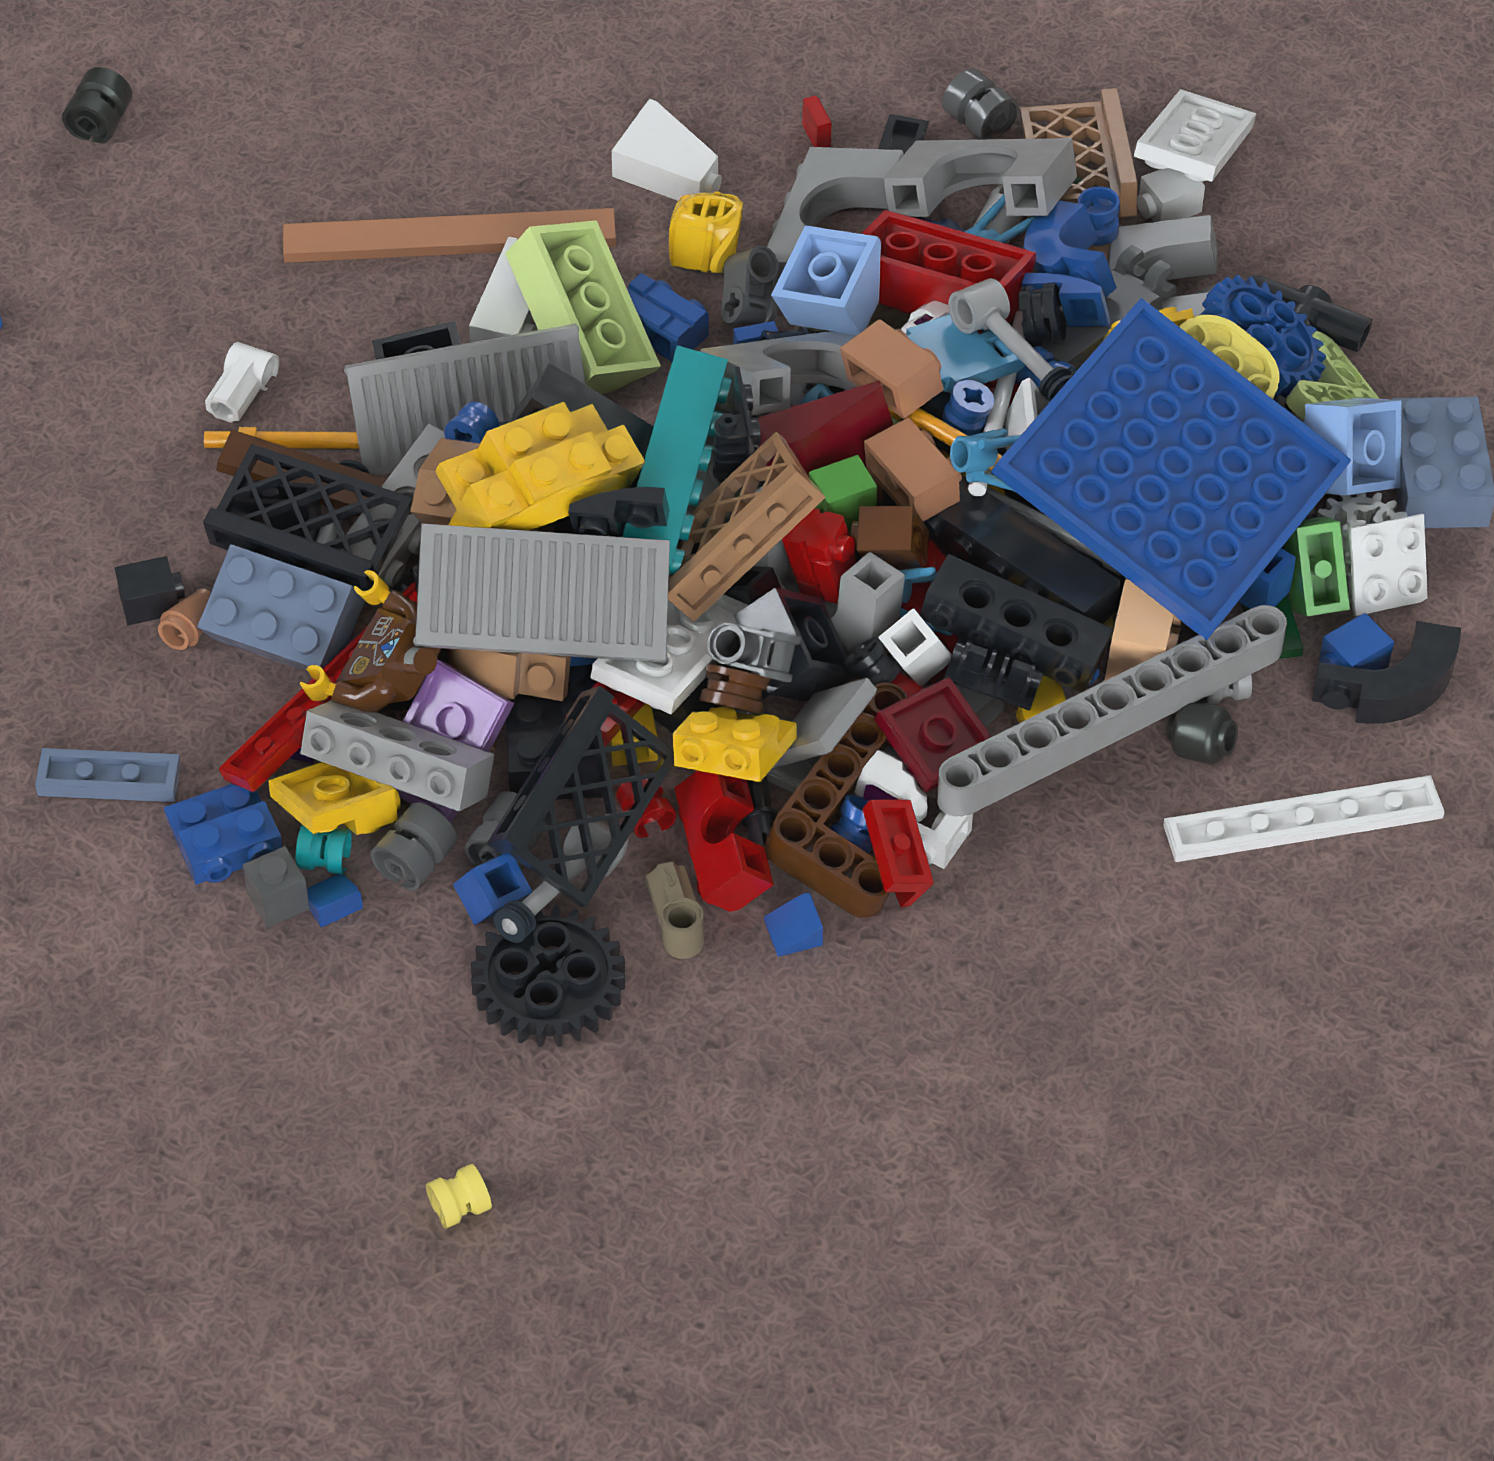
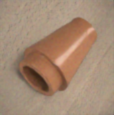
M204 588L197 589L195 593H192L161 615L158 633L169 647L176 650H184L188 646L196 645L203 633L197 626L211 592Z

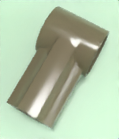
M673 861L657 864L652 872L646 874V885L662 932L663 947L672 957L679 959L691 958L696 956L704 946L703 909L696 902L685 866H678Z

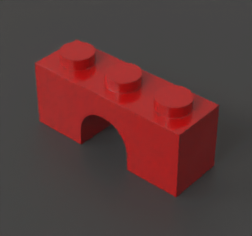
M697 770L674 787L679 805L678 814L684 825L688 841L687 850L693 861L698 881L697 890L702 900L729 912L736 911L772 887L774 882L765 848L734 834L738 823L754 811L747 780Z

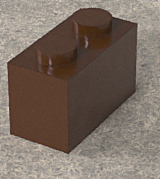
M859 506V521L852 522L851 536L855 539V548H857L861 559L871 552L897 570L927 568L929 530L913 506Z

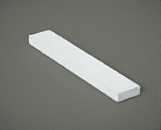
M1429 775L1164 818L1163 826L1175 862L1443 819L1444 809L1433 779Z

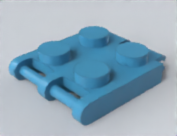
M950 314L907 328L906 335L912 342L923 349H930L941 363L940 376L943 391L951 393L957 382L962 380H974L984 384L1018 372L1025 366L990 329H980L982 334L978 331L965 334L955 326ZM994 348H997L1005 357L1002 358Z

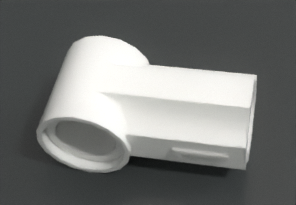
M240 342L234 343L227 353L224 373L205 400L206 410L212 413L215 418L230 423L239 421L259 390L267 391L268 388L265 385L271 376H277L279 370L278 355Z

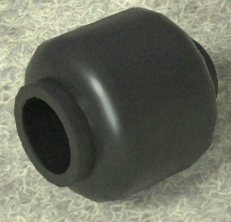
M1196 701L1187 704L1178 713H1173L1170 716L1166 727V735L1169 740H1172V748L1177 756L1214 765L1220 762L1224 756H1229L1233 752L1238 737V726L1232 720L1227 709Z

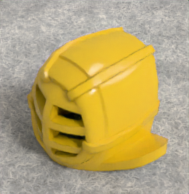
M715 191V193H693L680 197L672 213L669 226V259L671 266L701 270V272L705 273L709 270L711 273H724L725 261L728 257L736 254L744 205L738 196Z

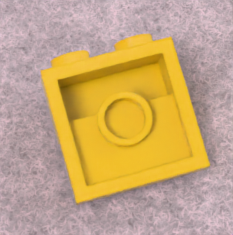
M712 707L708 712H692L673 732L674 766L760 782L797 739L796 722L779 720L778 717L768 714L757 716L741 713L730 707Z
M324 762L268 781L270 797L313 834L332 831L340 824L347 826L356 835L369 834L378 831L382 826L398 821L397 810L400 809L401 803L396 788Z

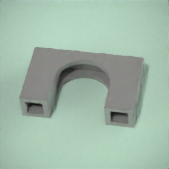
M1072 138L915 141L883 179L888 211L909 217H928L946 196L965 188L989 184L1003 185L1007 216H1047L1075 181L1077 172Z
M809 148L804 162L799 164L797 168L795 183L791 192H787L785 196L783 211L779 220H776L773 224L772 236L767 246L773 251L778 260L777 282L804 226L815 227L825 217L843 209L855 207L888 209L883 178L904 155L902 150Z
M1211 215L1119 227L1117 238L1111 242L1109 247L1108 265L1111 270L1115 268L1120 254L1126 248L1133 245L1143 250L1144 258L1136 264L1137 266L1148 271L1159 260L1172 266L1173 273L1164 279L1166 281L1217 274L1218 248ZM1209 292L1170 297L1166 300H1161L1163 309L1176 307L1177 311L1192 308L1194 317H1196L1205 310L1202 302L1207 298L1206 295Z
M829 331L701 349L703 353L728 359L724 377L732 379L726 403L733 406L735 367H740L743 385L750 384L752 388L753 411H749L750 415L778 412L790 408V384L823 383L845 390L858 387L847 379L840 347L857 335Z
M763 486L760 487L756 492L762 491ZM781 539L754 566L773 567L781 589L800 593ZM871 552L866 554L841 576L838 604L824 601L823 596L820 597L824 602L847 655L866 640L879 637L894 625L900 617L905 574ZM885 647L884 652L887 655L890 651Z

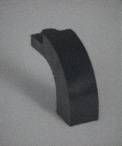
M1416 621L1409 655L1399 664L1387 669L1364 670L1319 663L1312 701L1323 703L1331 709L1357 708L1356 723H1391L1412 717L1436 702L1449 685L1459 649L1461 628Z

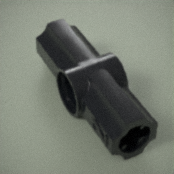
M1253 274L1252 277L1258 287L1263 282H1266L1271 293L1275 294L1278 290L1282 292V300L1285 303L1295 302L1294 311L1297 314L1307 315L1304 321L1306 326L1315 327L1318 332L1327 335L1339 346L1355 352L1360 351L1371 330L1373 319L1333 304L1329 294L1318 286L1304 285L1297 290L1264 276Z

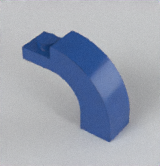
M1058 201L1047 216H1037L1034 219L1024 239L1025 249L1036 252V262L1033 267L1034 273L1067 275L1093 282L1103 288L1105 298L1117 289L1104 252L1087 250L1098 238L1085 204Z

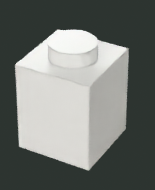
M1171 168L1159 169L1141 176L1137 206L1144 218H1151L1154 222L1188 218L1202 212L1205 185L1202 182L1188 179L1184 176L1183 172Z
M914 608L878 637L902 668L920 686L924 685L947 666L952 657L950 651Z

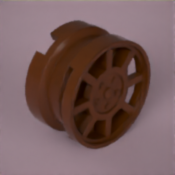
M707 664V688L701 689L699 701L762 715L764 703L761 701L762 691L767 690V686H769V678Z

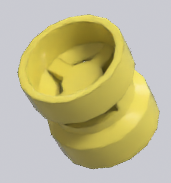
M473 1164L458 1169L454 1179L446 1180L440 1177L426 1184L430 1203L445 1229L459 1224L462 1216L466 1215L467 1212L479 1215L492 1208L486 1185Z

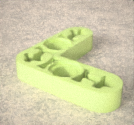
M1316 331L1312 337L1322 341L1324 344L1319 351L1326 355V359L1322 362L1326 368L1321 373L1320 382L1300 380L1287 396L1286 403L1297 416L1305 419V404L1351 398H1380L1340 347L1327 335Z

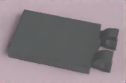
M1133 245L1129 246L1120 254L1115 268L1111 270L1117 289L1105 298L1111 319L1110 325L1068 327L1066 323L1065 342L1053 343L1052 340L1042 342L1041 347L1053 353L1054 359L1058 362L1066 361L1076 369L1080 365L1082 366L1103 342L1104 336L1111 329V324L1123 319L1140 298L1144 299L1158 311L1163 309L1161 300H1166L1177 293L1176 286L1164 280L1173 273L1172 266L1159 260L1147 271L1136 265L1144 258L1143 250Z

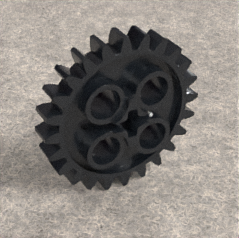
M554 906L550 916H543L542 911L535 915L536 927L522 942L514 943L505 939L501 934L498 935L487 931L485 933L486 946H476V961L471 962L472 995H476L478 1011L486 1010L488 1025L500 1021L501 1035L505 1036L516 1029L518 1032V1043L521 1044L526 1041L529 1035H536L538 1047L543 1046L547 1036H553L559 1047L563 1045L564 1034L570 1033L576 1041H582L581 1028L584 1026L595 1033L598 1032V1017L610 1021L612 1019V1006L621 1005V990H624L626 987L625 958L620 956L619 942L610 941L608 927L596 931L595 917L591 916L583 923L578 922L577 909H573L565 918L560 917L559 906ZM548 946H557L558 948H556V949H547L546 947H548ZM514 971L522 972L517 975L508 974ZM580 976L589 977L584 980L574 979ZM541 1002H550V1003H552V1004L546 1005V1006L537 1005V1004H539V1003H541Z

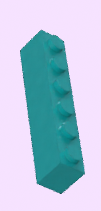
M678 345L645 455V464L641 469L637 487L665 488L670 510L667 527L652 526L649 528H638L626 523L622 536L625 538L670 541L669 575L671 576L680 569L685 552L684 550L676 549L678 540L688 542L694 520V515L686 513L688 505L697 507L704 483L703 480L696 479L697 471L707 472L714 447L706 445L705 442L707 436L714 438L715 421L723 414V412L715 410L716 402L726 403L732 379L724 377L728 359Z

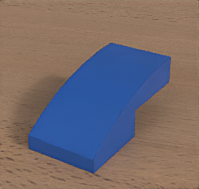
M1025 273L1022 287L1033 286L1034 289H1041L1043 284L1057 283L1068 327L1110 325L1111 319L1101 286L1067 275Z

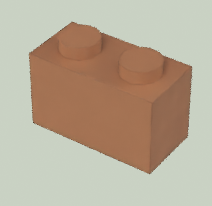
M880 319L840 347L847 379L858 387L880 380L888 408L903 419L944 390L940 376L941 363L937 356L930 349H923L912 342L901 329L895 330Z
M909 417L864 441L866 469L898 506H913L922 521H925L960 502L959 482L962 480L961 472L954 469L950 457L945 458L940 453L932 436L926 430L921 431Z

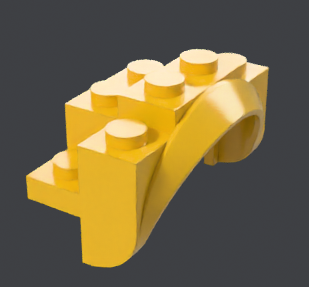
M562 402L487 431L477 449L439 463L435 472L456 508L448 525L530 531L569 516L568 511L571 503L598 493L631 487L645 464V460L624 424L607 430L593 404L570 412L566 404Z

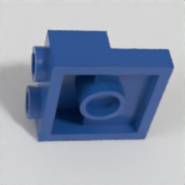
M230 784L163 807L167 822L195 885L205 881L210 883L221 882L227 879L232 872L242 869L243 864L283 847L281 834L266 802L261 801L257 790L251 792L235 784Z

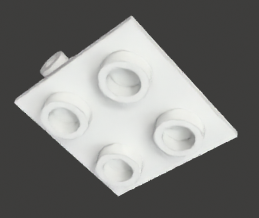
M1424 514L1367 525L1366 521L1363 520L1348 522V529L1344 530L1343 533L1347 541V552H1350V555L1345 557V563L1351 564V568L1345 571L1346 576H1348V598L1354 616L1420 603L1428 598Z

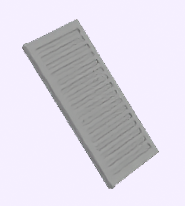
M575 323L345 365L344 372L348 379L361 463L369 470L370 474L375 476L392 473L428 423L444 431L449 421L453 417L458 416L459 411L468 402L475 401L488 406L495 413L499 422L509 421L517 406L549 363L586 385L578 334L579 326Z
M421 524L416 636L413 639V643L416 647L665 663L668 658L666 653L670 541Z

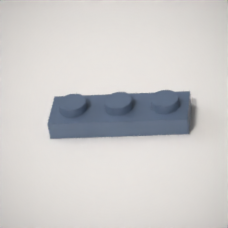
M42 748L35 782L37 796L175 802L181 770L180 755Z

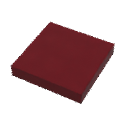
M950 676L880 710L874 718L925 793L938 787L939 768L944 761L992 737Z

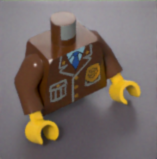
M367 570L364 573L374 581L373 587L368 591H362L357 586H354V590L368 604L378 605L383 603V609L378 608L336 680L337 684L331 682L324 670L318 665H310L306 668L310 676L317 680V682L311 685L304 682L299 684L313 701H322L331 696L332 701L364 712H377L390 703L408 701L414 697L425 676L435 670L437 655L441 648L415 646L413 639L416 636L417 603L396 590L390 592L388 585L374 571Z

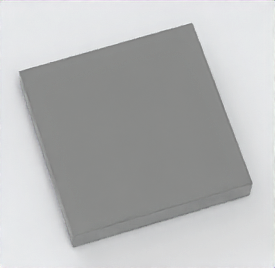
M868 678L814 693L792 721L796 722L797 739L775 766H783L830 753L874 697L877 688Z

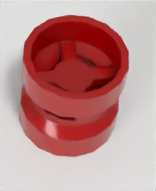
M647 779V780H641L643 787H644L645 784L647 783L648 779ZM631 782L622 784L616 793V800L623 811H629L635 802ZM661 785L633 829L639 838L649 836L644 827L647 823L657 821L661 830L665 831L676 820V812L668 799L662 797L663 788Z

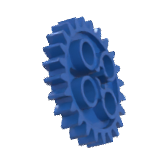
M1236 275L1233 280L1226 277L1222 282H1218L1206 295L1207 298L1202 302L1205 310L1201 315H1216L1234 322L1271 353L1279 370V383L1275 396H1278L1282 391L1288 396L1300 380L1317 382L1321 378V373L1326 368L1322 364L1326 359V355L1319 351V349L1324 344L1322 341L1312 337L1317 330L1315 327L1306 326L1304 321L1307 315L1297 314L1294 311L1295 302L1285 303L1282 300V292L1280 290L1273 294L1270 292L1266 282H1263L1258 287L1253 277H1249L1244 281L1239 275Z

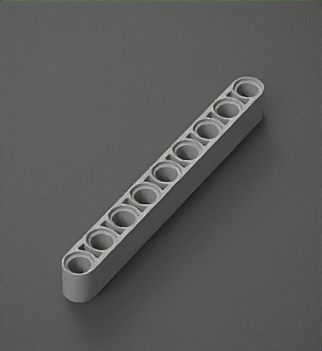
M1270 605L1254 607L1220 624L1208 640H1205L1201 635H1197L948 758L939 768L937 804L940 810L952 816L962 817L970 815L1180 710L1187 704L1194 703L1274 663L1282 653L1287 626L1285 615L1278 608Z

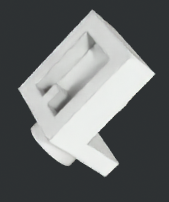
M942 811L936 817L931 829L917 822L929 865L933 863L943 869L947 866L972 830L973 813L961 817L945 814Z

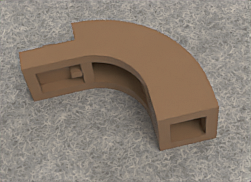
M448 649V664L505 698L514 699L517 694L563 701L568 694L571 656Z

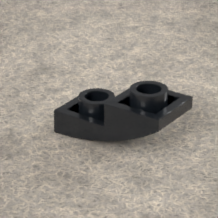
M660 487L626 488L598 493L571 503L568 511L574 534L620 537L622 523H629L638 528H649L652 526L667 527L670 512L665 488Z

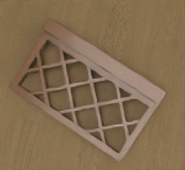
M1117 88L1101 89V101L1020 107L1024 139L1072 138L1074 154L1078 155L1075 158L1077 177L1083 180L1077 184L1072 183L1059 201L1078 203V197L1085 189L1097 185L1110 188L1117 193L1120 201V217L1137 216V178ZM1082 117H1094L1086 124L1075 120ZM1047 120L1051 123L1043 127L1032 121ZM1065 128L1073 133L1065 137L1056 132ZM1087 138L1096 143L1088 147L1079 142ZM1092 161L1100 165V167L1094 171L1084 165Z
M775 432L690 513V515H694V520L688 542L678 540L677 548L685 552L680 569L673 576L669 575L668 600L694 622L826 498L821 489L810 480L788 443L778 432ZM775 455L772 465L765 467L767 462ZM766 480L762 491L756 492L759 482ZM742 487L739 497L733 498L735 492ZM733 511L729 522L723 524L727 512ZM710 517L707 527L701 529L702 524ZM700 542L696 554H691L694 544Z

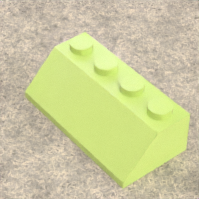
M597 220L531 226L505 253L538 330L575 323L579 326L578 334L585 383L588 387L602 395L647 376L661 367Z

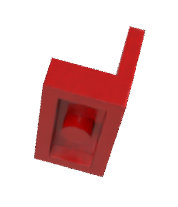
M870 800L862 810L885 892H895L900 907L911 906L934 884L911 800Z

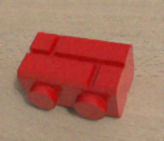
M814 508L782 538L800 593L815 597L823 596L824 601L838 604L841 576L858 562L855 553V539L849 534L844 516L827 511L821 514L820 509Z

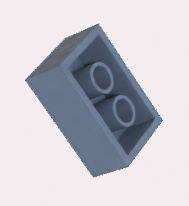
M1392 398V400H1401L1400 488H1395L1399 512H1406L1407 516L1424 514L1425 528L1489 527L1494 507V481L1479 398Z
M230 544L197 628L211 639L308 672L306 668L310 665H318L323 669L348 645L365 600L354 590L352 585Z

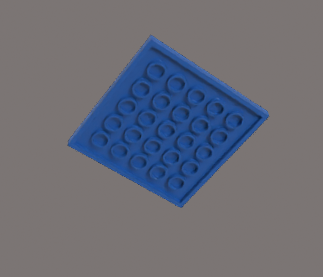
M1140 298L1000 458L991 473L1196 633L1204 637L1205 640H1208L1345 470L1351 459L1148 302Z

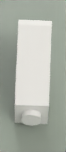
M651 99L647 101L612 149V177L677 201L682 195L704 192L715 193V191L720 189L722 176L718 174V156L657 101Z

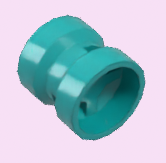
M302 825L296 845L295 861L297 867L310 871L316 867H323L329 873L345 875L346 868H342V857H350L352 847L351 830L336 828L329 832L313 834Z

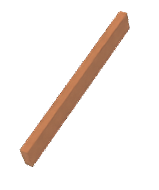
M614 208L283 224L284 263L502 252L508 237H514L518 240L531 226L596 220L608 247H616Z

